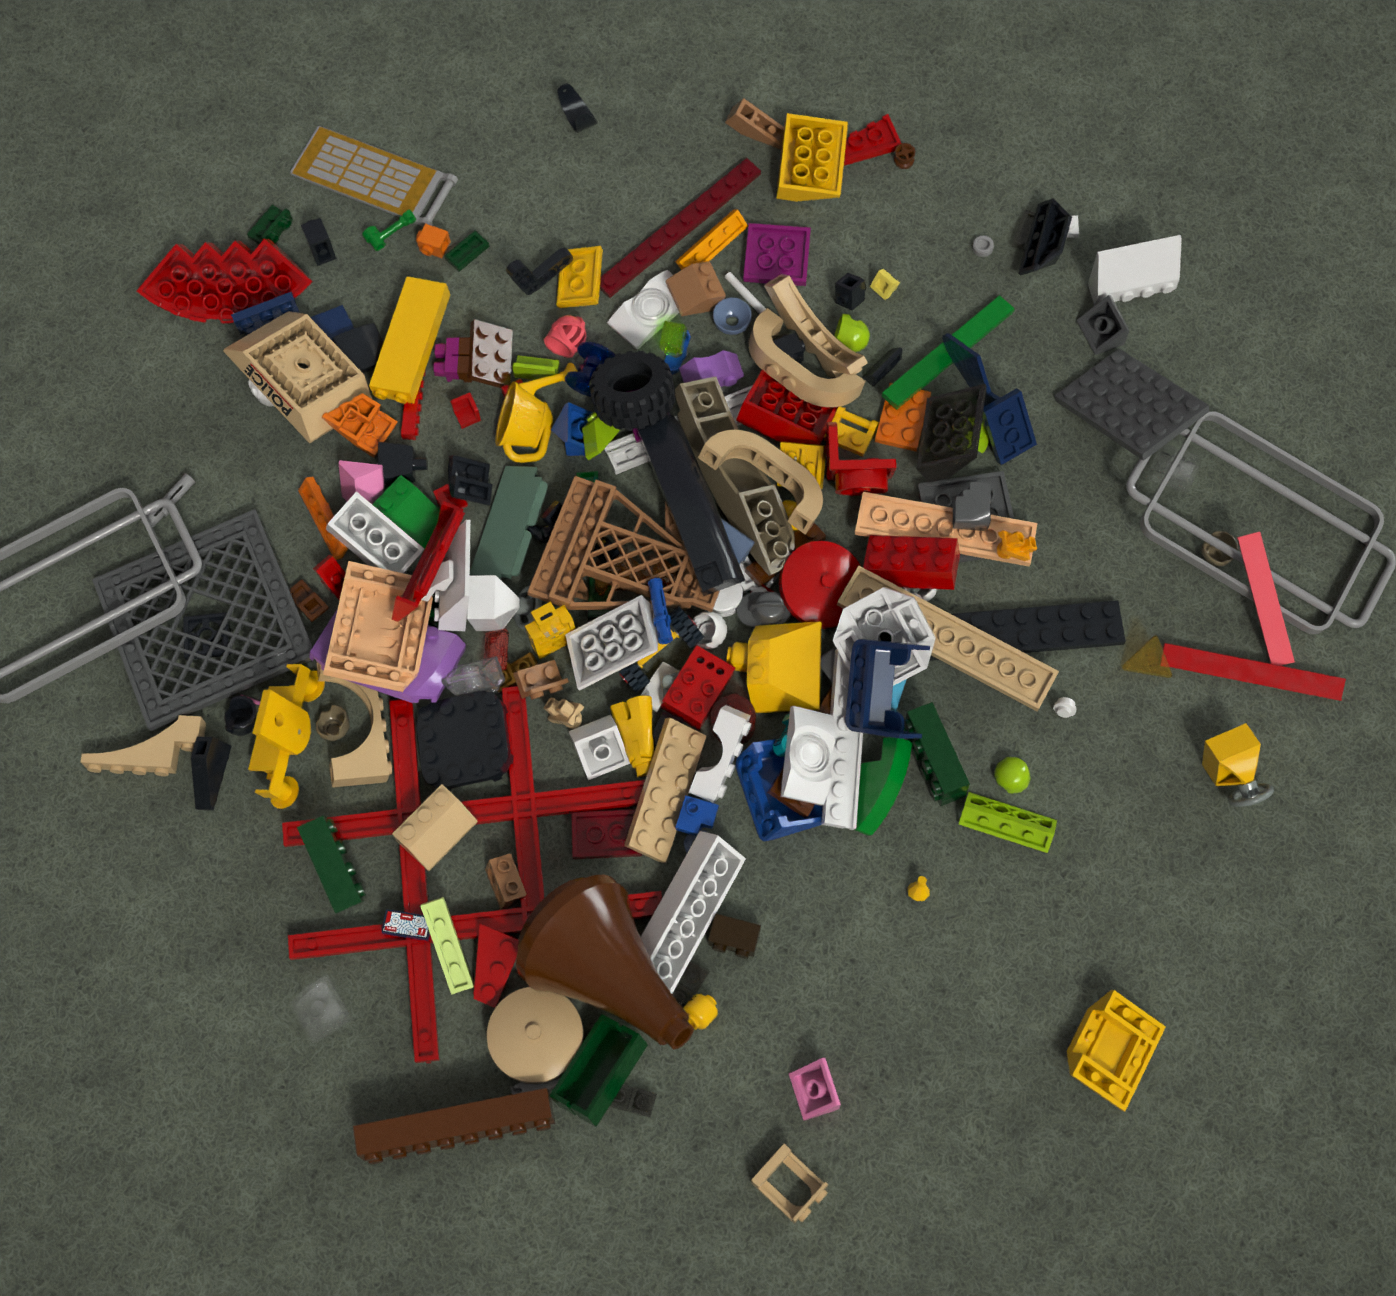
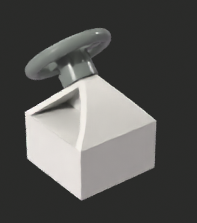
M496 575L470 576L467 620L476 631H503L514 616L517 626L525 629L527 624L533 622L531 612L533 611L534 597L528 595V598H524L528 594L530 586L522 589L517 596ZM535 598L536 610L542 606V600ZM520 615H527L528 622L524 623Z

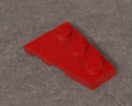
M481 923L479 925L473 999L496 1008L516 961L519 939Z

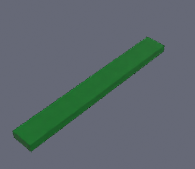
M999 295L953 333L952 336L969 348H972L1014 313L1015 308ZM944 342L882 392V397L896 410L953 363Z

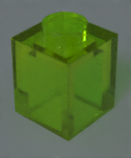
M664 321L659 346L665 354L676 356L677 353H683L687 334L685 324Z

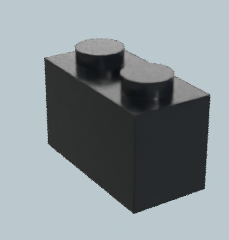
M321 218L309 220L302 224L304 236L316 265L320 266L335 260L336 256Z

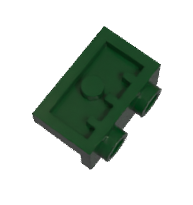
M271 205L247 233L248 238L257 244H260L264 239H270L276 244L279 236L284 230L289 229L292 224L293 218L290 210L285 208L282 211L276 206Z

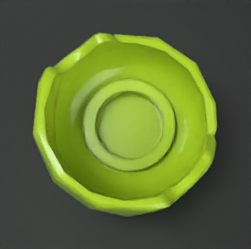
M1018 757L1004 758L997 763L994 770L997 784L1008 793L1022 792L1028 787L1031 780L1027 764Z

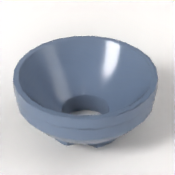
M739 298L723 299L714 308V323L725 334L735 335L742 333L751 322V309L746 302ZM727 318H737V325H728L726 323Z

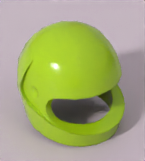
M842 313L834 337L852 351L860 352L867 346L870 332L863 321L853 320L849 314Z

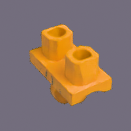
M1002 530L998 532L999 537L1002 539L997 545V554L1000 558L1009 559L1014 557L1025 562L1030 560L1029 553L1037 550L1034 537L1024 538V535L1019 531L1010 533Z

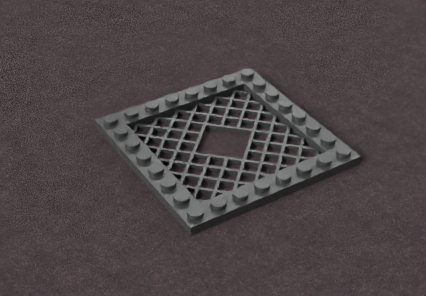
M256 509L191 536L200 557L206 556V558L202 560L201 570L194 576L196 578L192 586L180 584L182 589L189 592L186 596L185 607L177 616L173 617L176 619L172 627L169 628L160 624L154 628L150 637L141 634L118 646L147 728L150 731L178 720L179 715L187 716L290 670L287 668V664H305L312 661L309 657L313 645ZM183 540L163 548L173 570L183 573L190 569L193 561ZM234 544L243 546L239 556L230 553ZM247 549L249 550L252 560L244 558ZM156 551L92 580L104 613H107L132 600L127 598L131 588L140 590L138 595L140 596L151 590L148 589V586L152 579L161 581V584L168 581L169 575ZM214 552L223 555L219 564L209 562ZM227 557L236 559L233 569L223 566ZM241 561L251 564L246 574L237 571ZM207 566L216 568L212 578L203 576ZM254 567L260 578L251 576ZM221 570L230 573L226 583L216 580ZM234 575L244 578L240 587L230 585ZM200 579L210 582L205 592L196 589ZM248 580L258 582L254 592L244 589ZM214 584L223 586L219 596L210 594ZM262 585L267 596L258 594ZM175 588L171 596L161 594L153 598L150 605L145 603L140 605L148 609L143 619L134 616L138 608L136 607L109 621L113 637L134 627L133 620L143 622L149 619L152 611L160 613L170 608L177 599L175 598L177 595ZM228 588L238 591L233 601L224 598ZM193 593L231 605L213 642L176 630ZM242 593L251 596L247 606L237 603ZM159 597L168 600L164 610L155 607ZM256 598L265 600L261 610L252 608ZM269 603L275 615L266 612ZM235 607L245 609L241 619L231 617ZM249 611L259 614L255 624L245 621ZM263 616L273 619L269 629L259 626ZM229 620L238 623L234 633L224 630ZM277 621L282 633L273 631ZM243 625L252 628L248 638L238 635ZM159 629L169 632L164 642L155 639ZM257 630L266 632L262 643L252 640ZM173 634L182 636L178 647L169 644ZM222 634L232 637L227 647L218 644ZM271 634L281 637L277 647L267 645ZM186 637L197 641L192 651L183 649ZM140 638L148 641L145 648H143ZM236 639L246 642L241 652L232 649ZM284 641H286L287 645L282 647ZM152 643L162 646L157 656L148 653ZM201 643L211 646L206 656L195 653L198 651ZM250 643L260 646L256 656L246 654ZM166 648L176 650L172 660L162 658ZM215 648L225 650L220 661L211 658L212 651ZM264 648L272 651L261 656ZM181 652L191 654L186 665L176 662ZM229 653L239 656L234 666L225 663ZM194 656L204 660L200 670L190 667ZM147 657L155 659L152 667L150 666ZM243 658H247V659L252 660V661H249V662H247V663H245V664L240 665L241 662H242V660H243ZM160 661L169 664L165 674L155 672ZM208 662L218 665L214 675L204 672ZM174 666L183 669L179 679L169 676ZM222 667L231 669L219 675ZM188 671L197 674L193 684L183 681ZM154 676L162 678L159 686ZM202 676L211 678L199 683ZM167 680L176 683L172 693L162 690ZM181 685L189 687L188 689L177 693Z

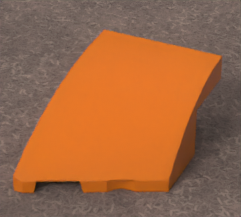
M363 393L354 397L353 400L341 404L329 413H324L322 416L339 434L373 458L378 453V442H385L398 422L380 411L381 404Z

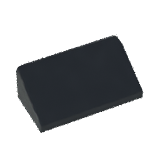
M901 347L890 349L862 378L870 385L875 386L901 361L903 349Z

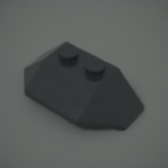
M1054 198L1037 205L1018 272L1019 275H1025L1054 265L1063 252L1072 216Z

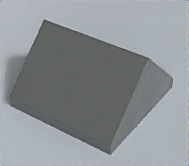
M1111 295L1105 297L1077 319L1095 355L1122 346L1126 342L1129 328Z

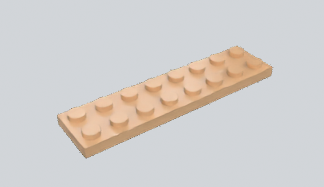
M863 492L855 535L864 537L881 535L958 538L960 554L1030 567L1033 552L1029 553L1030 560L1025 562L1014 557L1003 559L998 556L997 545L1002 541L998 532L1002 530L1010 533L1019 531L1024 535V538L1029 536L1035 538L1037 523L991 515L988 531L953 529V508Z

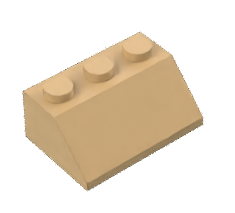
M441 784L392 835L425 869L430 871L478 821L459 799Z

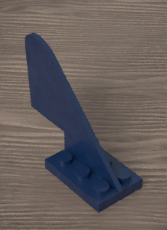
M292 292L234 313L231 316L240 335H249L288 311L300 312ZM343 305L310 317L331 340L337 335L355 329Z
M944 334L942 339L951 360L983 407L980 410L996 461L1003 465L1037 445L1021 390L1016 388L1002 397L992 393L981 356L951 334Z

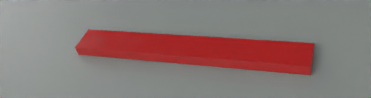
M1164 643L1159 664L1338 701L1342 699L1346 679L1169 643Z

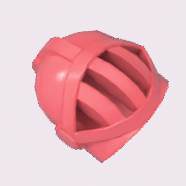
M571 315L560 317L552 324L550 331L544 339L546 347L557 355L566 358L573 357L585 345V322L581 317Z

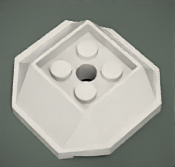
M883 587L843 609L833 642L849 672L853 644L859 639L881 641L880 635L882 632H888L891 635V642L930 646V650H911V657L907 664L903 666L895 665L893 686L928 668L936 637L913 596Z

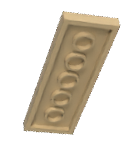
M672 718L665 719L624 846L660 863H667L677 831L675 827L685 795L688 796L706 735Z

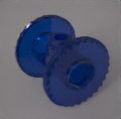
M582 342L577 350L580 356L585 359L584 363L580 365L578 372H568L565 376V381L576 392L592 397L589 383L593 372L599 364H604V360L609 357L613 358L615 354L607 347L598 343Z

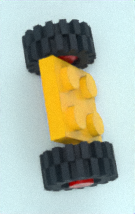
M680 606L668 614L671 617V626L676 630V632L671 630L673 640L676 637L679 638L680 635L686 644L692 648L704 638V635L696 627L697 625L686 615ZM658 643L657 652L639 660L637 664L633 663L619 670L621 677L636 693L651 682L641 670L643 668L642 665L668 644Z

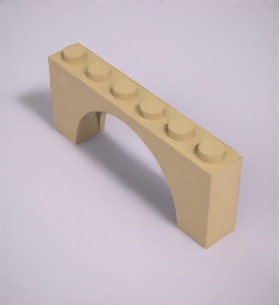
M316 661L318 682L337 683L355 692L365 703L371 719L370 734L360 747L344 756L331 758L329 769L332 787L387 782L389 775L392 774L391 761H387L386 753H389L388 739L384 740L383 732H386V720L381 718V711H383L382 697H378V691L344 679L323 675L324 671Z

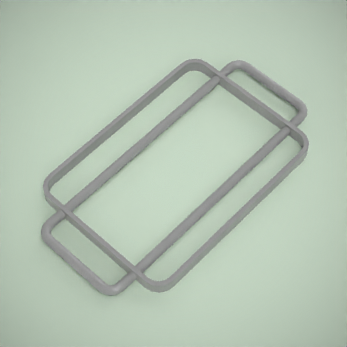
M1209 411L1197 420L1191 430L1185 429L1180 433L1186 439L1152 499L1135 488V483L1151 456L1144 461L1139 458L1128 477L1126 490L1134 500L1147 507L1140 520V528L1143 534L1149 540L1252 601L1253 597L1250 587L1157 533L1149 524V514L1153 510L1244 564L1241 552L1157 503L1158 498L1191 441L1364 543L1365 546L1333 607L1275 572L1271 571L1275 584L1328 615L1322 626H1315L1280 606L1283 619L1306 633L1319 634L1326 630L1333 623L1334 619L1351 628L1362 627L1368 621L1396 567V556L1393 551L1376 541L1383 527L1384 517L1381 510L1375 504L1215 411ZM1213 421L1366 511L1374 520L1372 533L1370 536L1366 535L1197 435L1196 431L1201 422ZM1372 548L1387 558V565L1360 617L1352 619L1340 612L1339 609Z
M118 488L0 549L1 561L114 501L126 497L133 500L137 511L1 581L0 592L140 518L170 577V580L1 668L0 679L174 587L177 593V599L170 608L9 693L0 695V703H11L170 620L183 610L186 598L180 584L199 573L202 567V560L172 501L159 499L142 507L141 502L131 490ZM160 508H167L193 561V566L178 576L175 575L147 517L148 514Z

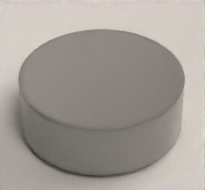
M988 236L977 237L973 242V252L980 257L989 256L993 251V240Z

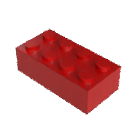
M870 535L863 568L900 588L954 590L960 559L958 538Z

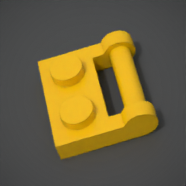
M839 406L832 422H837L838 447L863 457L878 428L879 422L875 420L869 421L845 411L846 408ZM845 419L868 429L867 433L861 432L840 423V421Z

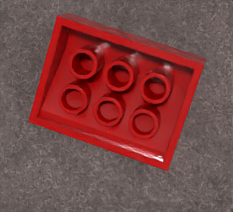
M762 369L745 398L736 421L779 442L821 445L826 434L827 422H832L838 407H821L808 403L786 389Z

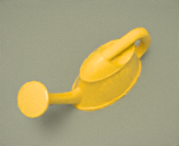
M568 363L565 370L559 374L520 384L515 381L511 383L501 407L495 436L496 446L503 445L504 452L510 460L518 463L536 462L545 456L553 426V416L548 404L536 398L534 394L542 387L561 381L577 385L579 375L573 363ZM539 444L538 451L531 454H517L512 449V446L536 449Z

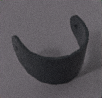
M568 83L562 84L557 90V95L563 112L573 130L579 133L598 124L576 90Z

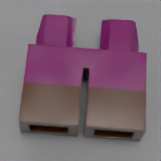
M470 337L446 338V343L435 344V357L445 358V362H434L435 376L446 377L447 382L459 379L472 383V380H468Z

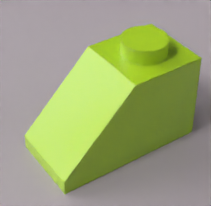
M595 411L586 418L588 422L582 428L585 456L588 460L599 455L620 431L615 429L614 426L610 427L601 421Z

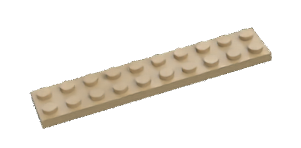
M861 566L857 567L837 602L839 607L844 609L883 587L913 596L936 637L931 654L933 657L1038 712L1059 673L1058 670Z

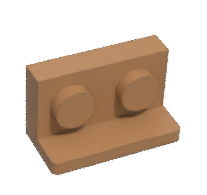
M555 660L513 673L522 699L529 696L531 700L544 696L543 692L548 690L550 694L563 690V685L569 683L568 678L561 679Z
M506 854L488 861L485 871L500 910L509 909L513 901L526 896V891L512 855Z

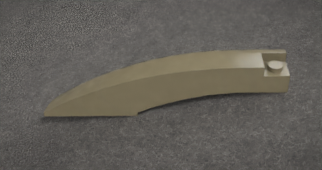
M716 376L679 384L675 388V397L680 408L677 416L713 496L731 526L755 542L750 553L768 576L783 569L787 557L794 550V533L791 524L787 522L789 518L775 484L772 485L761 470L743 459H728L717 470H714L698 458L704 444L712 436L726 430H738Z

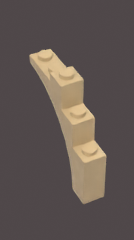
M780 274L764 285L781 319L784 320L783 323L786 328L796 331L799 338L803 340L808 353L816 354L827 376L837 378L843 373L855 375L868 363L864 355L847 348L825 328L806 304L789 275Z

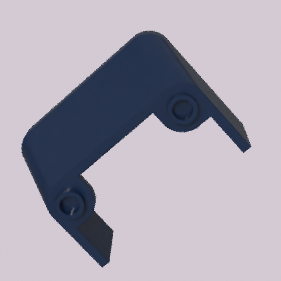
M859 639L853 644L845 717L846 726L849 730L893 738H922L921 733L904 731V718L901 713L891 711L895 665L903 666L907 664L911 657V650H930V646Z

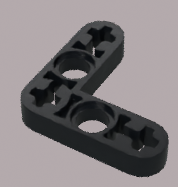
M561 248L532 272L518 259L507 266L506 273L526 295H531L567 267L573 260V255L567 248Z

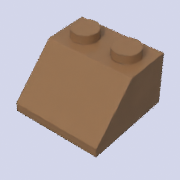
M710 261L691 264L665 281L681 316L714 311L715 306L726 297Z

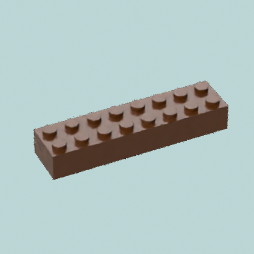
M543 1088L353 1126L357 1156L364 1161H368L369 1164H377L383 1162L385 1157H392L394 1160L407 1157V1153L427 1154L431 1152V1148L435 1147L447 1150L455 1148L456 1143L464 1142L465 1145H473L479 1143V1139L486 1137L490 1141L503 1138V1134L512 1133L513 1136L523 1135L527 1133L526 1129L536 1128V1131L548 1130L551 1128V1124H556L552 1099L549 1096L548 1089Z

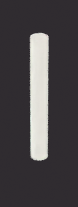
M731 272L725 275V279L759 314L766 310Z

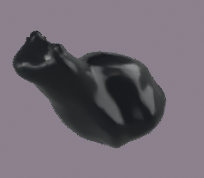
M548 525L528 526L527 529L541 543L548 542L553 531Z

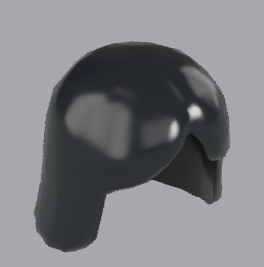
M236 696L231 699L229 709L224 716L225 730L236 736H245L253 731L257 709L250 698Z

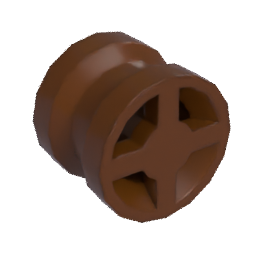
M908 143L898 145L895 149V165L900 169L912 167L915 160V148Z

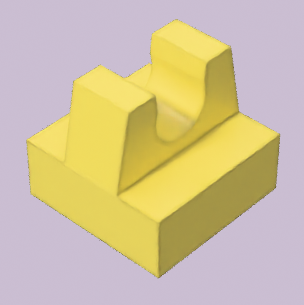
M881 269L876 274L870 287L885 300L897 289L900 282L894 279L889 272Z

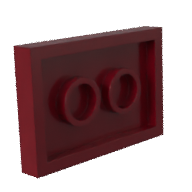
M636 809L572 812L573 859L642 856L641 853L624 846Z

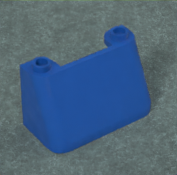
M776 739L753 742L736 760L737 773L758 836L762 841L781 838L820 826L822 823L823 805L815 804L809 816L803 818L767 793L785 761V757H779L774 753L773 743Z

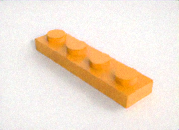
M733 209L676 260L681 270L691 264L710 261L748 227L739 210Z

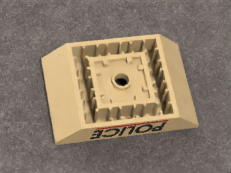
M288 311L223 350L309 443H312L333 429L322 418L324 413H329L362 393L372 399L364 374L307 314ZM298 363L306 364L308 368L303 369L298 366Z

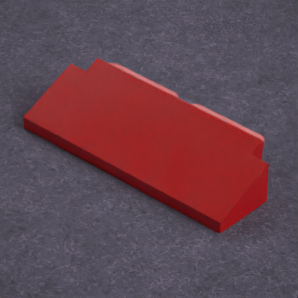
M445 501L442 502L438 523L402 597L397 596L395 599L391 620L399 622L415 610L421 599L427 595L465 515L463 508Z

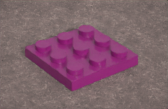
M749 223L743 282L768 283L780 274L789 275L795 286H806L811 228Z

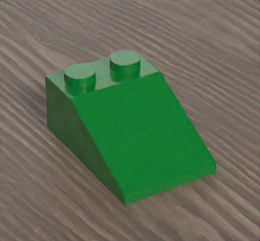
M400 475L372 505L425 550L438 523L440 510L416 486Z

